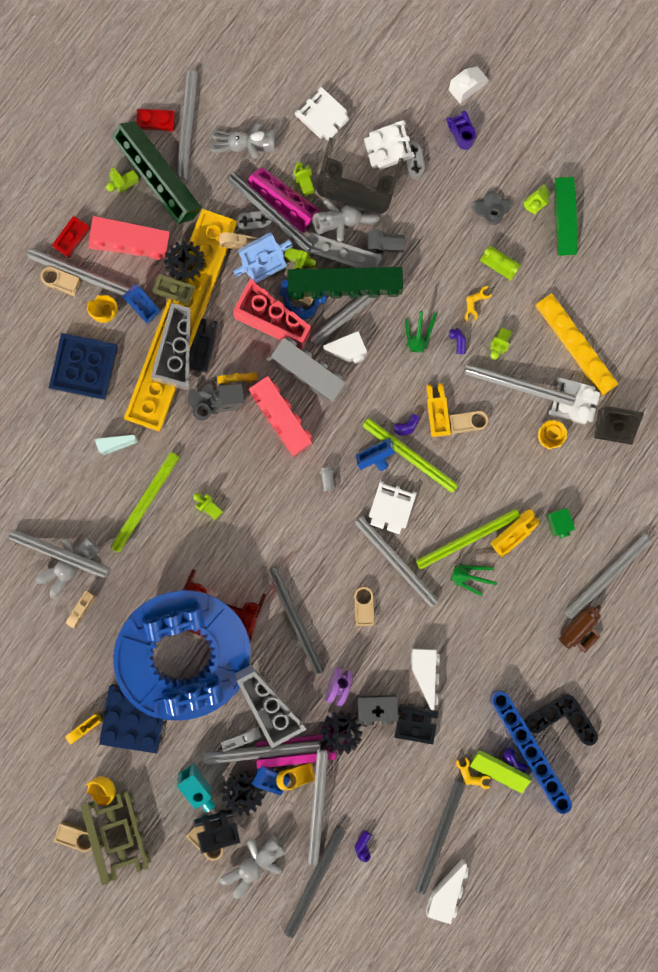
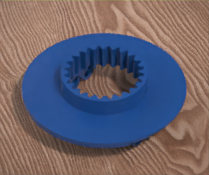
M182 590L164 593L139 606L121 627L113 653L115 677L126 698L136 708L149 716L171 721L199 718L217 710L236 695L240 687L234 674L250 665V642L247 631L239 616L220 599L198 591ZM187 630H194V632L199 630L200 635H205L206 640L209 642L211 652H209L210 659H207L208 666H203L204 671H198L197 677L191 675L190 680H187L185 677H183L182 681H179L177 677L173 681L171 676L165 678L163 672L159 673V668L155 667L153 660V649H156V642H160L164 636L177 635Z

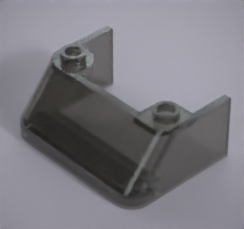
M329 137L316 185L317 193L321 197L375 213L386 212L390 207L404 159L399 157L394 177L389 175L382 176L378 181L377 188L341 178L343 172L342 164L337 160L331 159L336 139Z

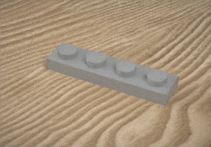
M310 232L309 240L314 243L310 253L356 268H373L380 265L382 255Z

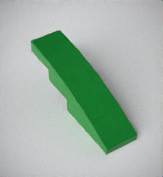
M574 177L555 178L554 186L557 255H577Z

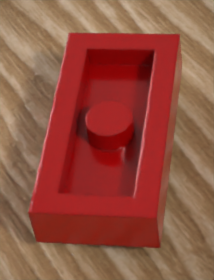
M137 109L136 123L142 130L174 131L175 111Z
M72 216L52 244V247L69 258L90 227L75 216Z

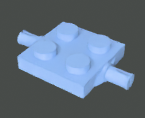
M271 232L237 250L242 266L232 271L236 278L246 272L257 283L287 266L283 257V251L293 246L290 240L279 245Z

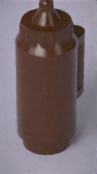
M597 605L593 608L588 606L586 609H583L560 633L561 636L558 640L568 649L577 645L581 651L586 653L601 637L593 628L601 617L599 614L601 606ZM591 631L593 634L581 645L579 642Z

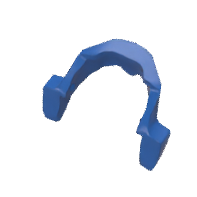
M283 279L279 295L285 299V308L295 313L302 320L315 315L319 304H324L326 301V296H323L322 299H316L315 303L308 309H303L301 306L295 308L289 301L288 280Z

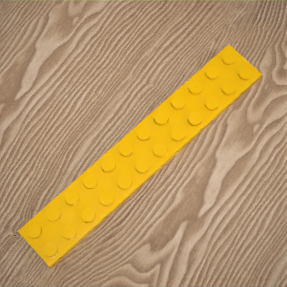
M205 209L201 210L190 242L194 243V247L199 245L200 251L204 252L205 256L203 258L206 260V264L202 265L205 271H199L201 277L195 275V281H192L190 278L187 281V284L193 285L196 288L190 305L168 299L124 420L161 432L177 387L152 381L151 374L171 303L190 308L191 351L196 332L199 329L201 319L204 316L229 249L219 245V235L222 233H234L237 227L236 220ZM185 256L184 262L182 263L183 266H184V268H185L186 261H188L187 258H186V256Z

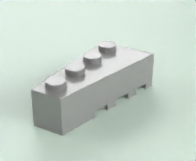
M171 303L152 370L151 380L189 391L190 308Z
M282 338L277 341L266 357V360L270 363L274 360L278 363L277 366L280 370L289 374L292 372L295 380L304 385L307 383L311 391L326 401L333 402L346 384L342 381L343 377L336 372L331 373L327 370L328 366L322 361L318 360L317 362L312 359L313 355L305 349L300 350L296 347L297 343L292 339Z
M252 665L234 674L271 748L307 730L303 721Z

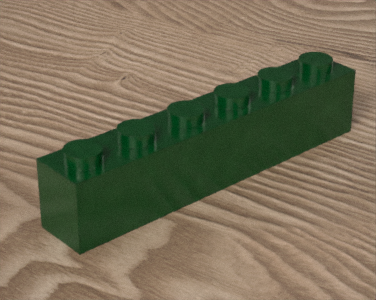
M135 121L119 124L112 135V139L178 224L194 220L202 207Z
M403 267L288 270V295L295 300L304 299V297L322 299L323 296H330L333 299H339L342 296L360 298L362 295H368L370 298H377L380 295L398 297L403 293Z

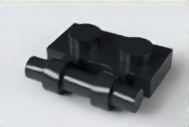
M400 704L399 712L406 713L405 719L398 718L394 737L433 745L437 725L429 723L430 717L437 718L438 711L431 710L430 707H414V704ZM412 715L423 716V721L412 720Z
M220 810L216 814L209 816L207 814L201 815L200 818L193 820L195 828L202 826L204 829L203 832L197 833L201 854L241 843L236 823L228 825L227 819L234 817L231 813L232 810ZM220 822L221 827L211 829V823Z

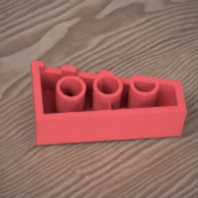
M93 216L89 249L127 253L136 256H149L152 259L160 260L166 256L169 231Z
M250 278L233 310L234 319L276 339L290 338L297 343L296 347L303 350L310 336L311 326L295 313L290 312L284 307V304L279 300H275L265 289L260 288Z
M267 376L249 388L252 398L293 458L312 445V435L307 429L304 431L300 425L302 424L301 419L297 414L292 413L290 410L292 406L286 398H282L280 395L281 390L275 382L272 383Z

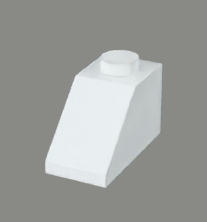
M478 67L467 68L451 80L449 91L461 104L486 85L489 80Z
M358 331L323 346L325 354L348 363L353 361L354 363H359L367 356V350Z

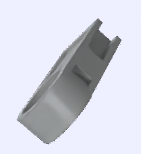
M257 727L223 739L220 742L223 752L261 738V734Z

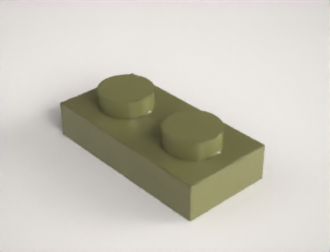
M159 274L152 292L156 295L190 305L196 288L193 285Z

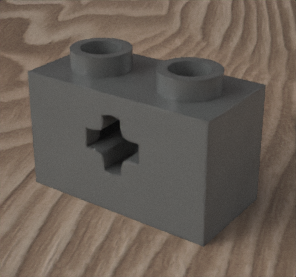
M242 384L218 386L212 394L213 396L210 397L211 407H214L215 412L237 411L244 404Z
M396 695L357 696L358 721L362 722V725H374L376 721H382V724L390 725L394 724V721H398ZM376 706H379L380 709H383V711L379 712V715H376L375 712L372 711L376 709Z

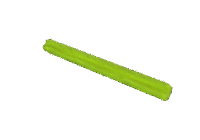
M370 418L365 420L363 427L381 441L390 438L397 453L448 491L453 493L458 487L456 482Z
M173 452L168 455L111 544L110 548L115 552L122 550L178 462V455Z
M514 509L417 559L416 563L420 569H423L520 518V514Z

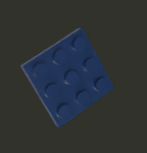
M61 333L49 389L106 401L118 345Z
M110 685L99 745L157 754L163 719L154 718L140 711L126 698L119 686Z

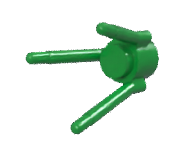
M423 311L419 312L417 335L412 336V339L409 321L407 318L405 319L406 347H410V352L424 353V349H427L437 316L436 312L433 314L425 339L421 336Z
M462 564L454 566L451 580L455 581V585L462 586L479 596H482V592L463 582L471 579L497 585L495 581L469 575L470 571H467L494 570L493 567L466 566Z

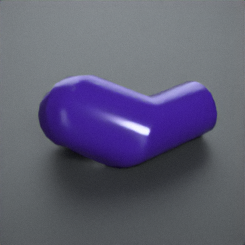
M459 328L450 329L449 338L456 339L457 341L456 354H466V338Z
M412 414L408 423H397L394 426V432L401 436L413 433L421 418Z
M505 749L502 755L504 763L525 773L527 765L516 761L513 749Z
M365 830L355 843L357 857L362 862H368L371 858L367 843L372 835Z

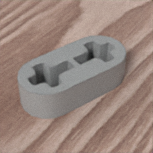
M410 142V148L416 151L415 158L405 161L407 172L412 179H419L423 176L425 170L422 150L418 143ZM414 163H416L417 169H419V173H416L415 170H413Z
M262 211L242 213L237 217V226L242 232L267 230L272 225V220ZM262 217L266 218V224H262ZM243 219H247L249 222L247 226L243 225Z

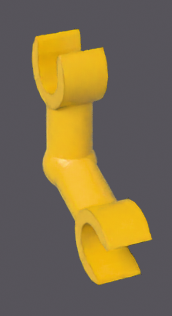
M488 286L483 287L478 293L467 296L465 321L468 320V314H473L474 321L477 319L478 315L474 310V302L480 299L488 300L492 294L488 296L483 294V291Z
M234 373L217 376V384L223 383V385L238 381H246L247 383L258 381L257 373Z
M464 757L466 761L464 766H460L459 761L456 760V765L461 770L463 781L466 785H480L484 789L490 788L482 784L483 779H491L489 776H470L468 769L469 760Z

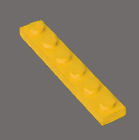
M552 293L535 305L594 387L600 392L601 396L619 385Z

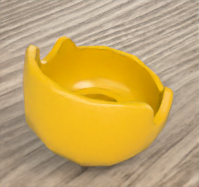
M97 295L93 301H88L87 311L97 322L107 323L117 316L118 304L109 295Z
M548 420L538 429V439L541 445L551 450L561 447L567 439V429L558 420Z
M97 776L86 784L88 786L86 793L91 794L92 799H96L98 805L105 806L114 800L116 789L114 783L109 778Z

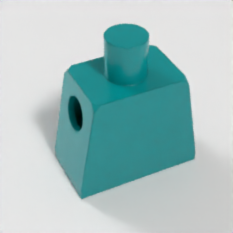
M191 764L178 774L177 787L192 807L197 809L201 806L206 813L211 811L215 807L211 800L212 789L196 764Z

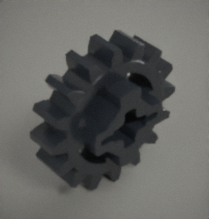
M183 240L182 245L175 242L176 247L170 246L171 252H165L168 258L164 260L165 265H168L165 267L166 271L170 272L171 278L176 276L178 281L181 278L185 283H187L189 278L195 281L194 276L201 277L199 271H205L202 265L206 264V260L203 258L205 256L204 252L200 251L199 245L194 247L192 241L189 245L186 244L185 240ZM185 256H186V258H187L188 261H186L185 268H184V266H183L182 263L184 262V259H185ZM174 267H175V268H180V269H181V273L178 272V271H176V270L174 269Z
M340 711L338 716L335 712L332 713L331 717L327 716L325 722H322V729L319 732V735L323 736L321 742L327 743L325 748L331 747L333 754L338 750L339 755H342L344 751L350 754L351 749L355 751L358 747L357 744H360L362 740L360 737L363 734L362 731H359L361 724H355L357 718L350 719V713L343 716V711Z
M245 771L244 776H241L240 772H237L236 778L231 775L229 777L231 782L226 781L224 785L227 788L222 789V793L226 794L222 801H228L225 807H232V814L236 810L239 811V816L243 812L248 816L251 809L256 812V805H262L259 799H263L265 794L260 793L263 789L257 788L252 784L255 774L253 773L249 777L248 771ZM241 781H248L250 783L244 784ZM233 786L235 795L231 798L230 790ZM256 789V799L253 800L251 794ZM240 790L242 792L249 790L246 797L244 795L239 796ZM241 803L245 804L246 806H239L237 804Z

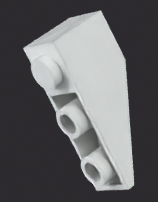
M411 648V669L431 710H434V705H438V693H435V685L439 684V674L436 673V666H439L440 655L436 654L435 649Z
M461 859L431 891L426 908L427 917L451 924L452 918H456L458 911L456 903L458 898L461 899L463 887L461 885L463 879L467 878L469 867H467L464 859Z

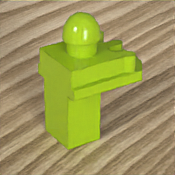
M297 162L295 165L296 170H293L296 184L299 183L304 196L314 193V187L311 182V168L309 165L304 168L303 163Z
M112 167L111 172H109L111 182L106 185V189L109 192L117 189L121 194L139 182L138 176L134 170L120 176L115 167Z
M545 184L523 201L526 210L534 215L549 203L548 198L551 191Z
M292 248L285 251V259L296 262L294 269H306L307 266L309 268L316 266V261L312 258L310 259L308 252Z
M502 327L497 337H494L489 348L493 350L490 354L492 359L496 360L500 354L503 355L507 352L510 346L508 340L512 333L511 331Z
M199 492L193 495L194 500L198 502L195 507L202 513L205 511L214 520H217L223 514V511L213 503L214 499L208 494L204 497Z

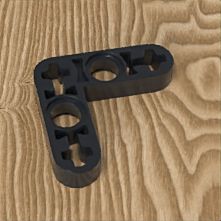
M569 694L558 696L530 714L525 720V724L530 732L539 733L565 716L583 744L592 746L598 740V734L577 700ZM565 698L568 700L571 699V702L569 703L570 707H561L560 709L563 712L560 713V710L555 706V704L557 703L559 706H561L565 703ZM548 708H554L556 711V715L552 719L546 717V710ZM539 714H541L542 718L547 721L546 723H544L542 720L538 722V727L536 729L534 727H530V725L532 724V719H534L535 721L541 719V717L538 716ZM576 714H580L583 718L582 723L579 725H575L572 721L573 716ZM585 728L588 733H592L590 736L591 740H584L586 734L583 730L578 731V729Z

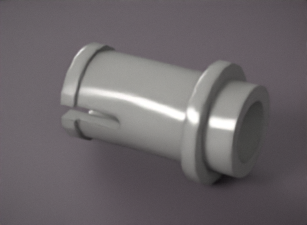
M332 467L321 468V472H319L322 476L323 491L335 490Z

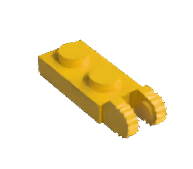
M439 383L437 386L439 398H433L431 384L426 385L431 437L449 436L451 432L443 383Z
M527 510L522 513L520 519L515 521L490 543L501 558L538 527L540 521L534 517L535 513L533 510Z

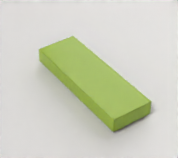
M478 750L469 766L520 793L524 792L532 779L530 775L481 750Z

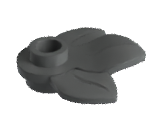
M489 191L486 193L484 201L473 202V208L478 216L485 217L488 224L497 225L503 220V215L510 211L511 204L510 200H501L498 193Z
M212 384L204 386L199 392L190 389L188 393V403L193 407L192 413L197 420L204 421L211 414L219 413L215 412L214 407H211L210 397L214 393ZM199 408H204L205 413L203 415L199 414Z

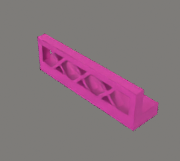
M263 167L251 174L247 182L303 233L308 230L314 214L321 212L319 208Z
M317 734L292 737L283 743L312 742V740L316 739L320 742L323 736ZM268 740L256 742V747L270 746ZM332 748L325 749L328 751L327 760H335L336 751L333 754ZM317 753L257 759V767L259 769L262 766L268 768L316 762Z

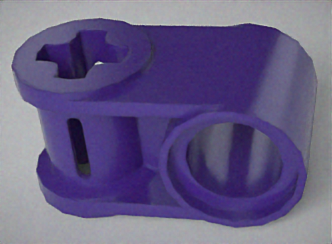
M463 110L459 115L452 118L450 116L447 117L448 128L458 146L463 150L472 148L476 131L470 122L467 112ZM463 136H468L470 139L466 140Z

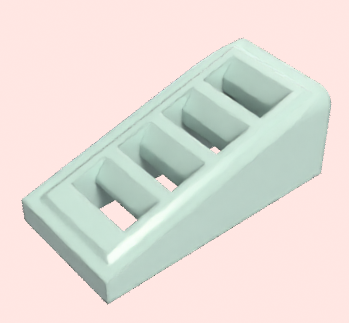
M135 435L95 439L99 453L103 455L128 447L139 441Z

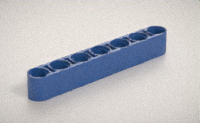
M501 690L492 692L490 702L551 806L560 814L568 813L572 808V802L510 697ZM498 695L504 696V702L501 705H497L495 702ZM509 712H513L514 719L507 722L506 715ZM523 729L524 736L521 739H517L516 732ZM534 747V754L527 756V748ZM539 764H544V771L541 773H537V766ZM554 781V788L547 790V784ZM565 799L564 806L557 807L558 800Z

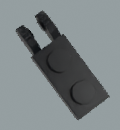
M202 318L199 329L196 332L189 369L207 373L218 322L213 321L210 334L204 333L207 322L206 319Z

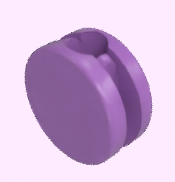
M336 667L326 690V702L332 703L336 696L335 704L337 706H342L345 703L352 683L353 675L351 671L346 670L342 674V668Z

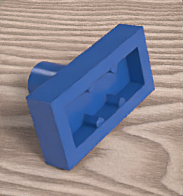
M134 284L122 296L147 324L161 312L137 284Z
M388 438L356 454L357 465L360 470L374 463L379 471L385 470L389 466L385 458L395 453L391 439Z
M264 766L257 769L256 777L252 782L255 787L280 796L284 792L276 783L278 771ZM285 774L283 782L287 787L291 778Z

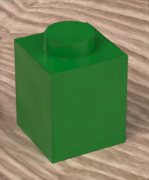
M568 508L546 515L553 536L559 535L561 539L570 536V531L575 530Z

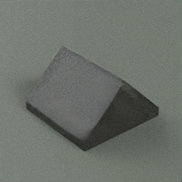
M604 406L598 410L594 438L632 445L644 413Z

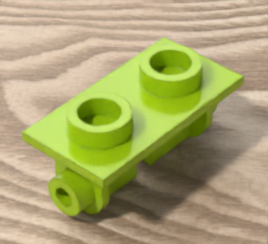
M491 245L487 247L479 260L510 281L521 266Z

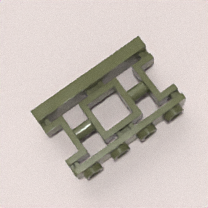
M127 789L116 792L118 803L99 809L95 799L91 802L82 803L80 806L102 886L118 879L115 869L135 863L137 872H140L143 869H149L148 863L151 862L149 851H144L142 845L146 843L144 833L138 830L137 824L141 823L138 811L133 812L132 805L135 804L133 793H128ZM122 798L126 799L132 821L131 824H128L127 817L116 820L114 810L123 807ZM92 808H94L96 816L106 813L109 823L99 826L101 832L99 835L93 820ZM124 824L128 841L109 848L105 830ZM135 836L143 861L139 863L137 855L127 858L125 853L126 848L134 846L132 837ZM105 847L107 855L114 852L118 854L119 862L110 864V874H108L101 849Z

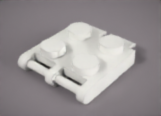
M322 87L318 89V93L312 99L306 101L307 104L300 111L297 110L295 112V115L320 139L324 137L328 141L337 133V128L341 129L349 121V117L346 115L347 110ZM320 95H322V97H321L316 103H314V101H315ZM310 106L311 108L303 115L302 113Z
M399 121L370 132V137L364 139L367 152L370 153L368 156L372 168L378 167L381 170L415 156L414 152H411L409 145L410 138L406 135L405 121ZM400 128H401V131H402V134H403V137H402V138H401V134H400V131H399ZM403 144L406 145V148H407V152H408V153L405 152V148H404V145H403Z
M558 378L557 390L560 391L562 384H564L562 392L575 395L576 401L573 406L559 403L557 411H555L557 402L554 401L552 410H549V415L581 424H586L587 421L593 422L596 409L590 406L598 405L600 392L594 391L595 387Z
M380 481L369 514V518H372L370 525L383 529L384 524L388 523V531L400 534L401 528H406L417 492L413 491L411 493L400 489L398 486L395 488ZM382 487H383V488H386V489H389V490H392V491H395V492L392 493V492L383 490ZM398 493H401V494H405V495H408V496H411V498H408V497H405V496H401V495H398Z

